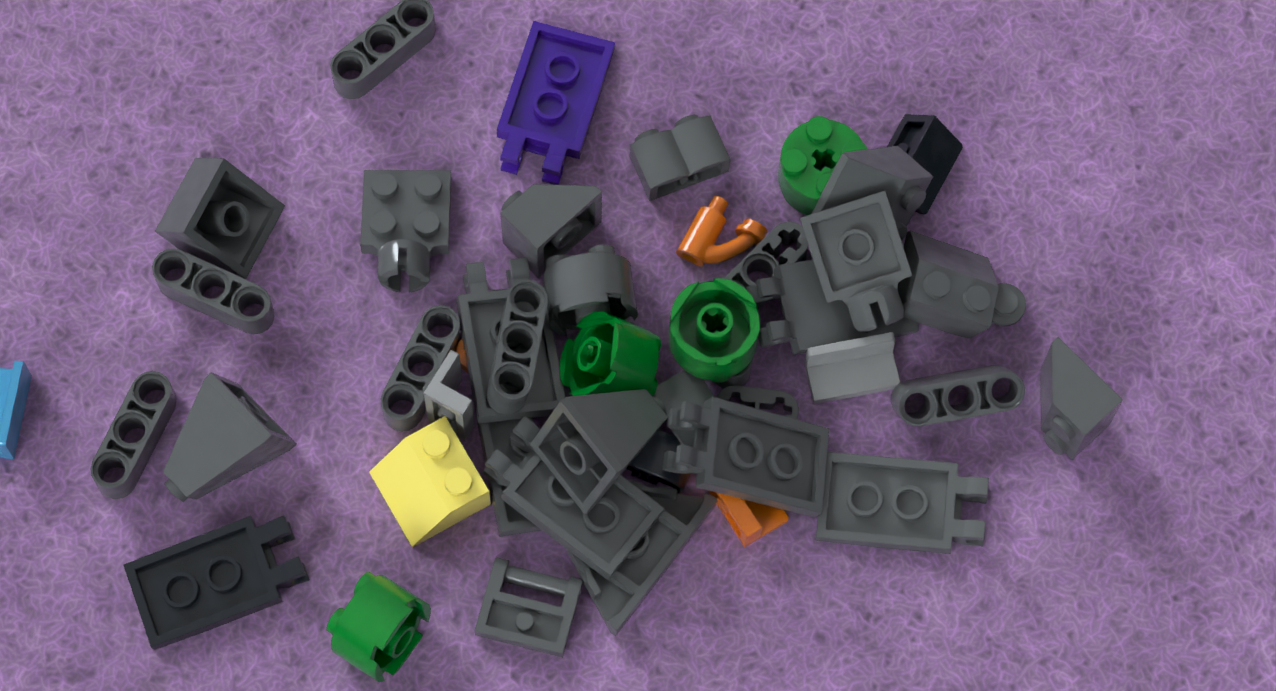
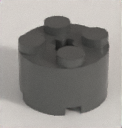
M597 245L590 248L588 253L573 256L555 255L546 260L547 269L543 274L548 299L547 308L550 328L555 333L567 336L566 329L578 330L580 332L581 328L576 327V325L582 318L596 311H603L623 320L631 316L635 321L638 317L631 264L625 257L615 254L613 246Z

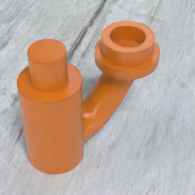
M713 196L708 207L702 206L699 208L676 250V254L680 258L699 267H702L704 263H721L739 255L754 244L758 245L765 238L768 231L761 223L752 219H745L735 229L738 237L721 245H714L727 222L723 214L729 203L722 197Z

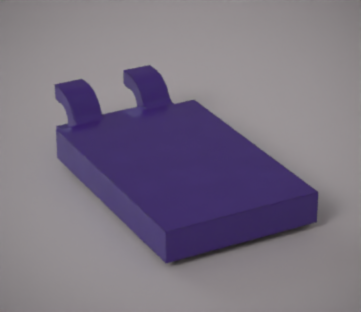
M533 21L497 127V137L506 140L500 156V160L503 161L500 168L501 171L517 175L523 153L528 151L546 156L542 166V172H544L542 182L559 185L567 156L580 159L615 50V42Z

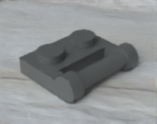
M496 557L476 623L475 635L563 658L582 591L583 580L573 576L566 580L509 565V560ZM505 582L564 597L562 606L559 607L501 591Z

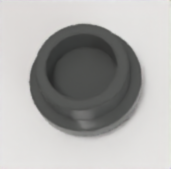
M999 283L992 323L997 326L1007 327L1016 324L1023 317L1026 309V300L1023 293L1017 287L1007 283Z

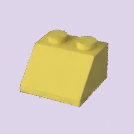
M446 416L405 437L369 471L412 548L491 505L487 486Z

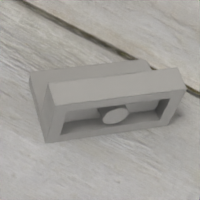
M889 332L808 348L804 366L813 405L893 390L900 383L893 354L896 342L894 333Z
M451 350L423 393L429 421L435 422L446 416L456 435L466 441L475 426L471 399L456 392L462 382L460 355Z

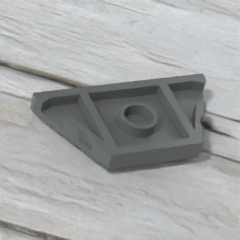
M629 481L664 507V510L609 580H606L567 550L607 628L614 636L620 632L715 508L717 498L713 495L704 494V497L700 498L678 494L677 489L662 486L650 488L643 483Z

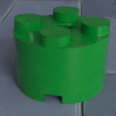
M816 116L795 128L788 135L781 150L778 182L785 200L794 209L805 215H811L842 153L867 150L866 145L858 134L845 124L829 120L823 116Z
M714 278L713 281L702 283L698 281L681 291L673 303L669 324V349L676 362L689 374L714 382L727 381L730 377L744 370L755 355L760 331V317L752 295L741 285L724 278ZM716 326L722 328V332L715 331L711 333L707 331V329L712 331Z
M603 311L592 312L582 318L576 325V327L581 328V331L575 340L567 339L560 359V379L564 386L570 388L571 392L569 393L573 396L646 389L651 396H654L657 389L655 375L658 367L659 350L661 348L660 337L651 333L648 329Z
M366 572L357 582L354 596L346 608L337 609L327 624L326 631L333 635L331 640L332 652L376 681L383 682L385 680L382 674L385 671L392 676L396 674L422 639L423 634L418 632L417 628L421 619L429 622L431 608L428 603L386 576H375L371 572Z

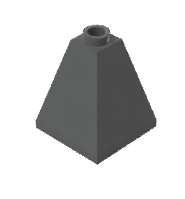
M211 372L202 383L163 470V473L169 478L164 485L182 502L188 497L197 500L290 451L297 443L238 383Z
M646 389L570 396L559 402L530 445L582 512L587 514L592 511L655 435L668 416L666 415V408L663 402L658 397L651 396Z

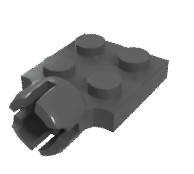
M364 170L361 253L377 255L378 279L380 284L386 289L400 292L401 271H407V275H409V293L421 290L429 282L430 261L432 257L439 254H449L451 170Z
M886 191L800 218L827 303L835 300L843 301L848 307L853 326L859 332H867L878 328L871 307V303L877 301L885 325L895 323L903 318L904 307L898 292V283L904 278L913 275Z

